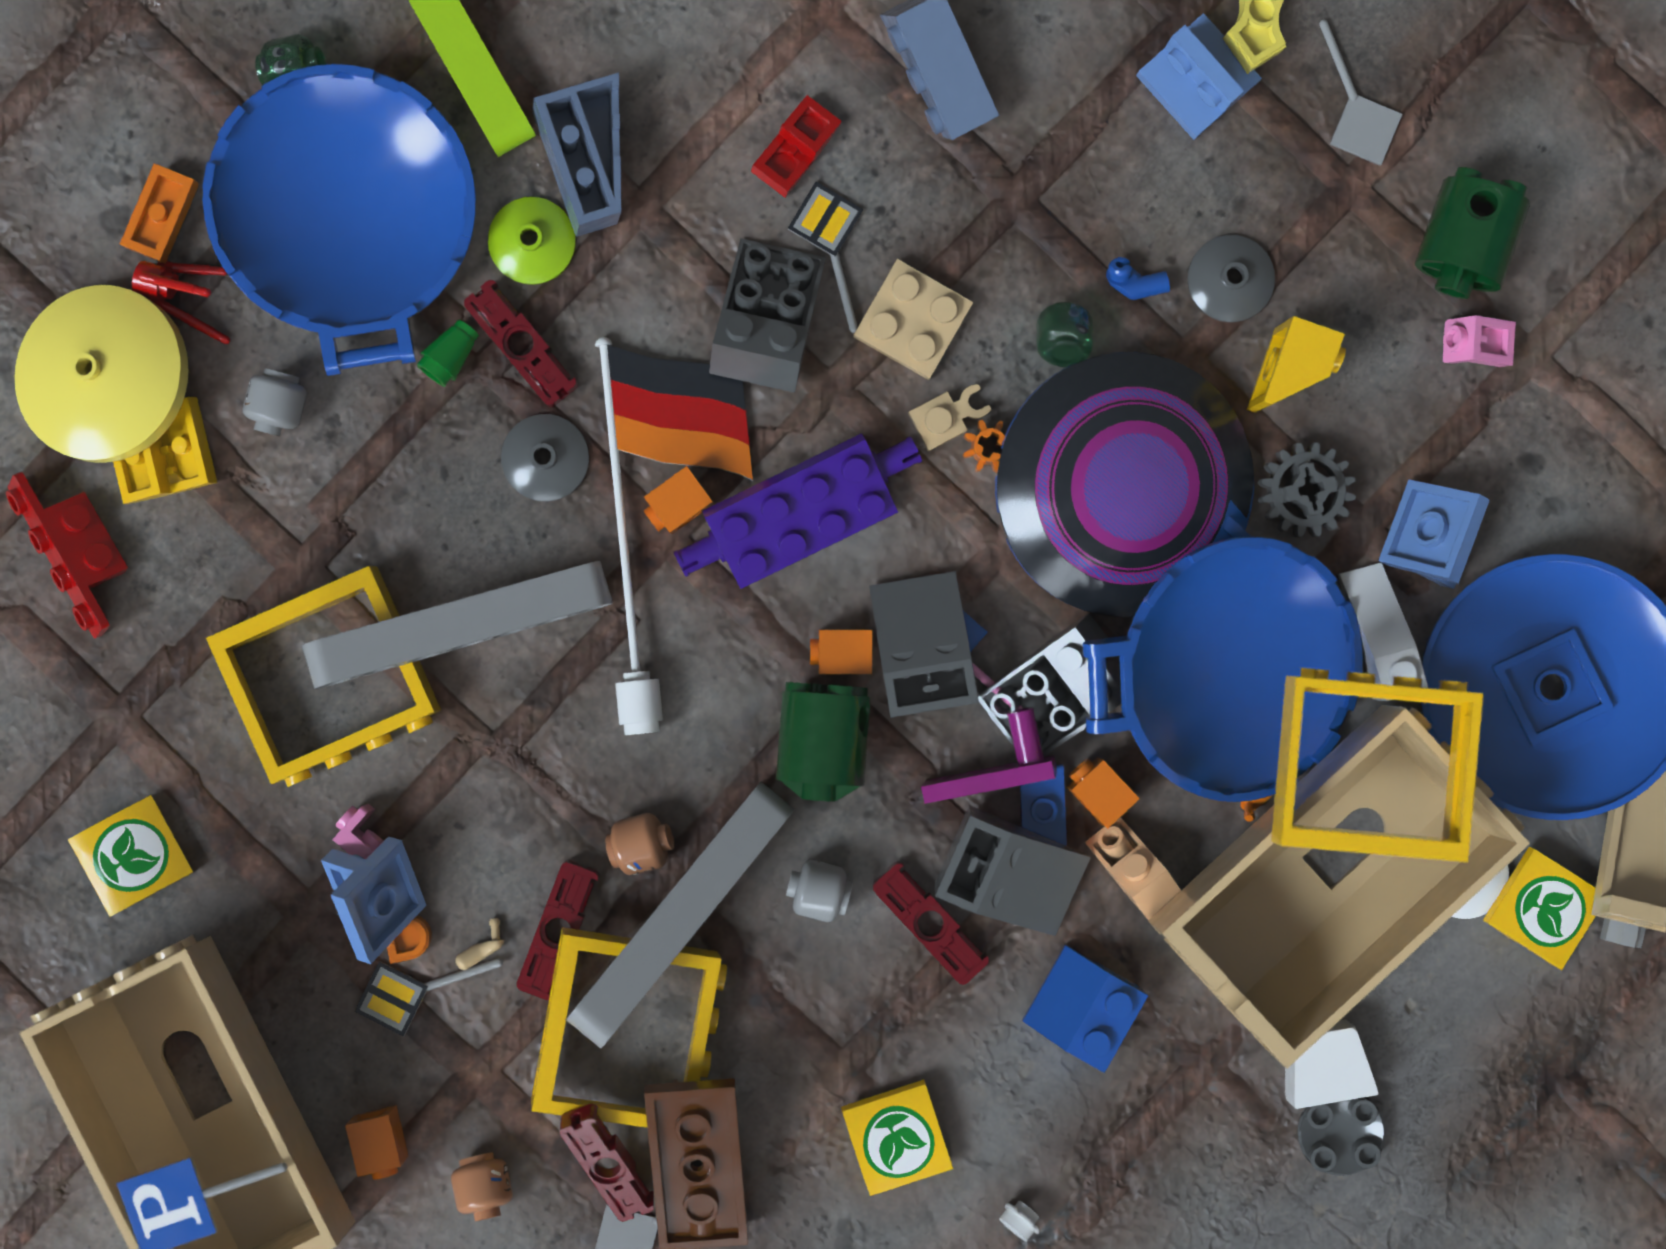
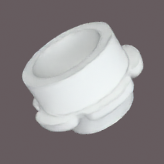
M1018 1201L1015 1206L1010 1203L1005 1204L1006 1210L999 1220L1010 1231L1026 1242L1034 1232L1036 1234L1040 1233L1039 1227L1035 1225L1039 1216L1030 1207L1021 1201Z

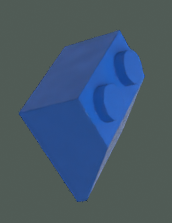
M1064 945L1022 1021L1066 1052L1105 1073L1148 995L1138 985L1071 947Z

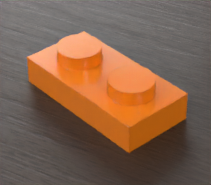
M154 163L120 241V245L166 264L200 183L190 177Z

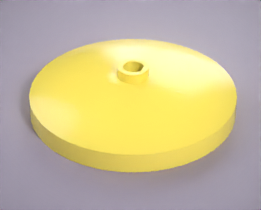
M95 285L76 289L47 306L34 320L24 336L15 365V391L20 410L25 421L36 436L46 445L64 455L95 463L114 462L129 458L155 443L176 418L182 406L188 384L189 369L186 347L171 317L160 306L141 294L130 289L112 285Z

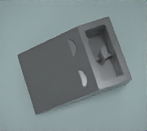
M740 238L712 344L709 374L795 393L826 257Z
M956 571L870 585L890 717L979 703Z
M1090 613L1056 635L978 695L980 704L1013 747L1014 744L1007 713L1017 710L1020 705L1023 708L1033 707L1043 756L1086 728V717L1090 716L1088 658L1083 657V642L1108 638ZM1120 656L1106 657L1108 713L1121 705ZM1000 686L1002 689L994 694L992 691ZM1000 698L1007 699L1011 704V708Z
M969 805L936 879L935 897L975 914L1056 936L1091 857Z

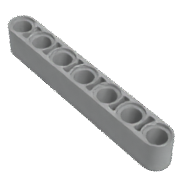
M595 561L303 644L302 650L314 689H320L613 604L601 561Z
M760 782L566 1020L601 1049L795 809L764 783Z

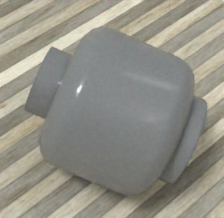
M264 368L263 375L257 374L250 378L242 412L248 419L256 421L253 430L280 436L282 428L295 429L299 426L307 398L306 389L298 384L299 377Z
M808 860L803 865L801 872L792 870L786 896L794 898L792 907L795 914L830 923L836 919L837 915H845L853 882L847 880V873L842 867L817 860Z

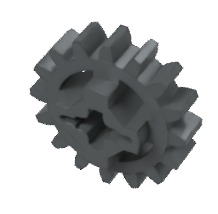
M1317 442L1311 443L1307 452H1305L1301 443L1292 445V456L1284 449L1275 453L1279 464L1266 463L1264 469L1271 474L1270 478L1258 480L1257 484L1267 488V495L1258 498V503H1269L1271 509L1265 514V518H1280L1281 520L1277 527V530L1280 532L1286 531L1290 526H1293V535L1297 538L1303 537L1306 528H1308L1312 537L1321 536V525L1329 531L1338 528L1334 517H1348L1350 513L1343 507L1344 502L1356 499V495L1346 492V486L1356 482L1355 477L1343 476L1342 471L1349 465L1347 460L1335 463L1333 459L1336 450L1332 448L1320 454V444ZM1314 463L1323 467L1330 477H1325L1317 472ZM1291 466L1289 469L1291 477L1284 487L1279 488L1282 475ZM1313 485L1314 493L1308 496H1300L1298 487ZM1334 492L1333 500L1329 508L1324 512L1323 503L1329 493ZM1282 503H1288L1298 509L1299 517H1302V519L1292 515Z

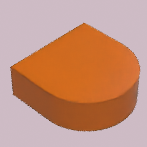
M417 915L387 947L390 964L415 959L428 949L432 939V932L429 924L422 917Z

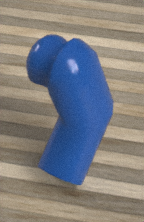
M1124 257L1114 258L1108 265L1106 278L1110 286L1128 299L1137 300L1170 292V283L1166 271L1142 276L1129 265L1130 261Z

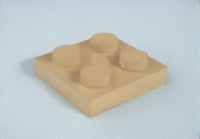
M897 259L853 337L930 380L973 302Z

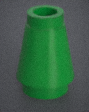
M458 319L454 325L449 327L420 353L422 358L417 363V367L431 380L445 387L450 380H456L475 344L474 342L479 337L478 333L468 324Z

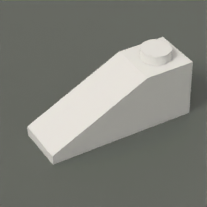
M1382 563L1338 574L1343 596L1346 601L1351 602L1358 620L1362 639L1365 674H1376L1375 684L1392 685L1393 676L1421 678V688H1428L1416 643ZM1372 698V700H1378V701H1390V700H1393V699H1383V698Z

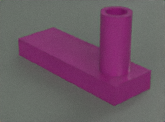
M1033 707L1007 713L1017 758L1016 763L925 780L921 786L924 803L1055 779L1058 773L1054 755L1043 756Z

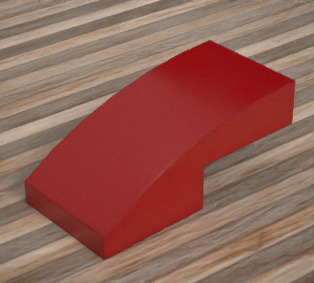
M806 95L782 124L779 134L755 161L751 172L786 198L822 152L842 121L810 96Z

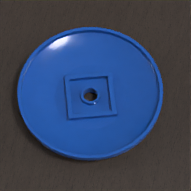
M1567 554L1531 556L1501 565L1478 577L1455 596L1441 613L1427 640L1421 660L1429 689H1439V680L1468 683L1467 692L1483 694L1476 776L1492 790L1494 795L1490 800L1495 806L1523 816L1545 820L1587 818L1616 809L1633 800L1654 784L1666 771V606L1661 599L1635 577L1617 567L1587 557ZM1549 674L1558 676L1564 685L1563 693L1555 700L1545 698L1540 691L1542 679ZM1420 702L1422 715L1432 726L1428 733L1438 744L1444 741L1451 746L1454 705Z

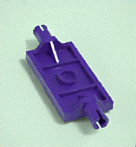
M861 433L703 510V515L711 529L707 531L709 536L680 550L673 551L685 577L720 559L723 563L727 561L740 589L898 513L886 486V483H888L887 478L917 463H921L922 458L917 453L919 451L911 437L875 454L874 451H870L866 439Z

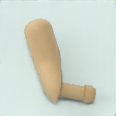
M493 918L489 921L492 941L475 944L456 956V964L461 970L471 968L502 947L505 940H500L499 918Z

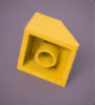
M1296 316L1275 327L1246 410L1255 413L1330 377L1331 372L1336 374L1346 354V348L1341 347L1345 334Z

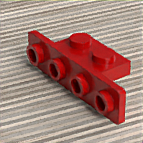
M23 472L14 474L8 485L9 491L6 492L7 500L12 510L18 516L23 514L31 528L28 530V535L32 545L39 554H46L53 567L50 569V573L55 585L61 592L67 591L75 605L72 611L78 625L84 631L89 629L94 639L104 635L110 624L90 589L124 574L128 566L85 492L43 509Z

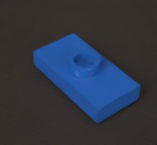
M1060 764L1056 765L1058 773L1055 779L1020 785L1021 827L1067 846L1064 765Z

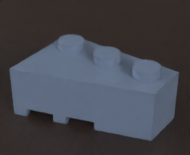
M907 0L880 14L892 45L900 53L907 67L906 74L911 86L917 94L920 93L928 107L925 110V115L936 135L941 133L943 137L954 140L999 116L948 0Z
M619 72L534 98L532 114L576 237L616 225L621 215Z

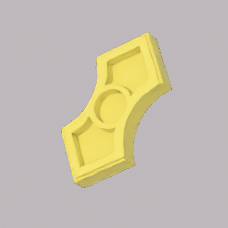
M1239 0L1237 21L1222 39L1247 74L1286 48V42L1279 27V13L1284 0Z

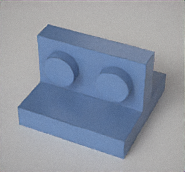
M1204 13L1188 27L1184 25L1170 38L1165 48L1140 69L1136 75L1193 140L1262 79L1255 70L1248 74L1245 72L1222 39L1224 35Z
M1409 479L1378 561L1390 567L1417 573L1440 586L1454 589L1456 583L1459 584L1490 500L1481 494Z
M389 836L367 859L356 854L350 855L332 849L321 860L334 891L331 894L332 900L356 958L368 964H372L426 906L402 840Z

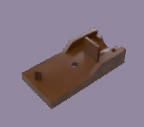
M735 1078L678 1082V1079L673 1080V1083L645 1085L644 1098L659 1249H700L748 1245V1215ZM693 1160H701L703 1164L696 1167L691 1162Z

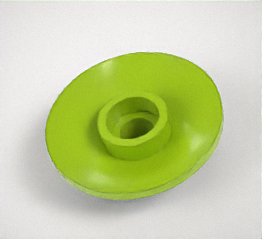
M523 197L511 201L499 210L489 228L488 248L494 264L505 276L518 283L537 285L555 279L568 267L575 252L576 237L569 217L558 205L544 198ZM530 230L535 231L538 235L536 243L530 246L523 244V234Z

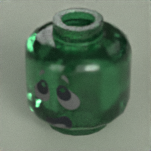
M300 34L268 40L263 44L260 54L256 56L255 60L257 76L262 86L283 74L297 69L326 65V59L321 48L318 46L314 47L313 43L306 36Z
M1057 302L1049 305L1040 313L1036 322V346L1039 355L1044 361L1054 366L1067 367L1089 357L1093 349V319L1087 309L1080 304L1072 302Z

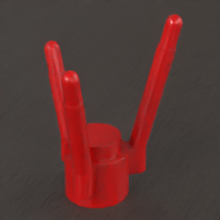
M145 260L138 263L132 277V291L150 299L166 313L223 344L230 343V337L165 301V299L171 300L177 290L204 297L211 295L209 288L179 281L178 275L175 273L224 276L227 273L223 267L173 263L169 261L166 264L161 262L156 264Z

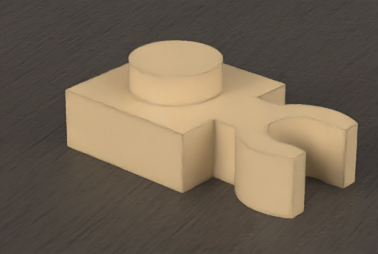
M979 385L967 387L962 392L959 400L954 403L949 393L946 392L908 412L928 452L966 433L968 430L963 419L967 417L970 419H981L991 411L989 405L979 410H975L969 405V397L981 390Z

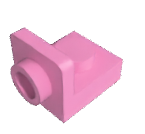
M1477 315L1446 320L1443 337V362L1449 364L1471 362L1497 367L1513 366L1516 322Z
M370 804L363 805L359 809L354 806L350 807L336 823L335 826L340 831L333 838V841L348 854H356L367 859L383 842L374 832L367 829L363 833L359 829L375 811V808Z

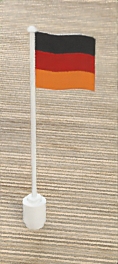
M600 337L596 341L595 347H600L632 669L631 673H623L624 682L615 683L619 725L624 724L625 735L660 732L659 721L663 720L659 679H650L649 671L640 670L619 450L661 463L721 469L742 475L753 481L743 381L709 374L710 364L650 358L613 347L612 341L609 338Z

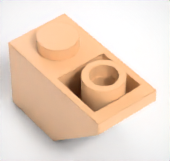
M1121 817L1108 829L1103 827L1085 842L1148 921L1181 891L1168 870Z

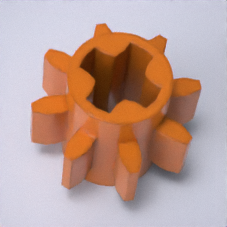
M979 420L978 430L980 433L977 436L972 433L964 434L963 438L971 442L972 445L971 449L963 453L962 456L963 458L973 456L978 461L975 472H979L984 465L991 464L993 471L998 473V460L1001 456V445L1005 437L1001 432L1003 421L1000 420L994 428L987 429L986 423L983 420ZM989 436H992L996 439L995 447L1000 449V453L993 452L989 457H985L982 455L983 446L978 444V441H985Z

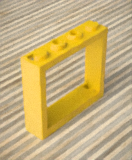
M376 566L362 568L206 638L271 784L285 780L287 787L305 781L312 777L309 769L324 762L328 769L341 765L353 759L350 753L351 750L362 745H366L368 751L379 748L393 741L390 733L405 726L409 733L424 728L433 723L430 715L441 711L420 661H415L399 667L416 706L286 764H283L233 650L365 591L379 622L399 617L380 571Z
M1301 668L1300 677L1286 676L1271 841L1281 846L1468 862L1483 694L1467 692L1468 683L1439 680V689L1421 688V678L1393 676V684L1384 685L1375 684L1376 674L1347 672L1346 681L1329 680V670ZM1304 691L1454 705L1442 838L1292 824Z
M562 927L533 1085L531 1111L562 1116L566 1112L592 1103L598 1106L597 1114L603 1122L647 1128L646 1108L553 1095L578 951L618 956L632 938ZM684 946L671 962V965L704 970L684 1082L700 1081L701 1077H708L711 1065V1051H705L708 1034L715 1035L719 1020V1008L713 1007L716 990L723 991L727 974V965L721 964L722 958L717 951Z

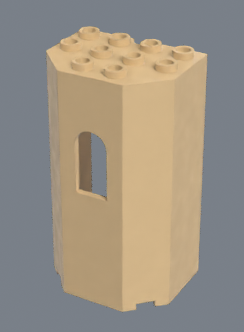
M1381 705L1296 784L1292 824L1335 828L1354 810L1370 808L1376 811L1382 818L1384 833L1442 838L1450 745L1444 741L1438 744L1428 733L1432 728L1431 724L1416 709L1411 708L1408 711L1402 706ZM1476 776L1468 862L1367 854L1338 882L1329 888L1303 860V857L1312 848L1281 846L1271 841L1274 815L1273 805L1148 922L1160 935L1162 934L1165 937L1164 940L1238 1021L1252 1032L1259 1043L1288 1069L1530 843L1520 833L1524 826L1519 819L1505 808L1500 811L1490 800L1494 795L1492 790Z
M191 935L31 1016L35 1025L20 1032L129 1249L140 1248L117 1183L192 1157L203 1190L279 1163H286L287 1170L207 1198L218 1232L170 1249H333L338 1246L356 1222L211 936L196 942L194 936ZM177 1031H189L201 1039L232 1099L231 1102L195 1119L164 1057L165 1042L172 1033Z

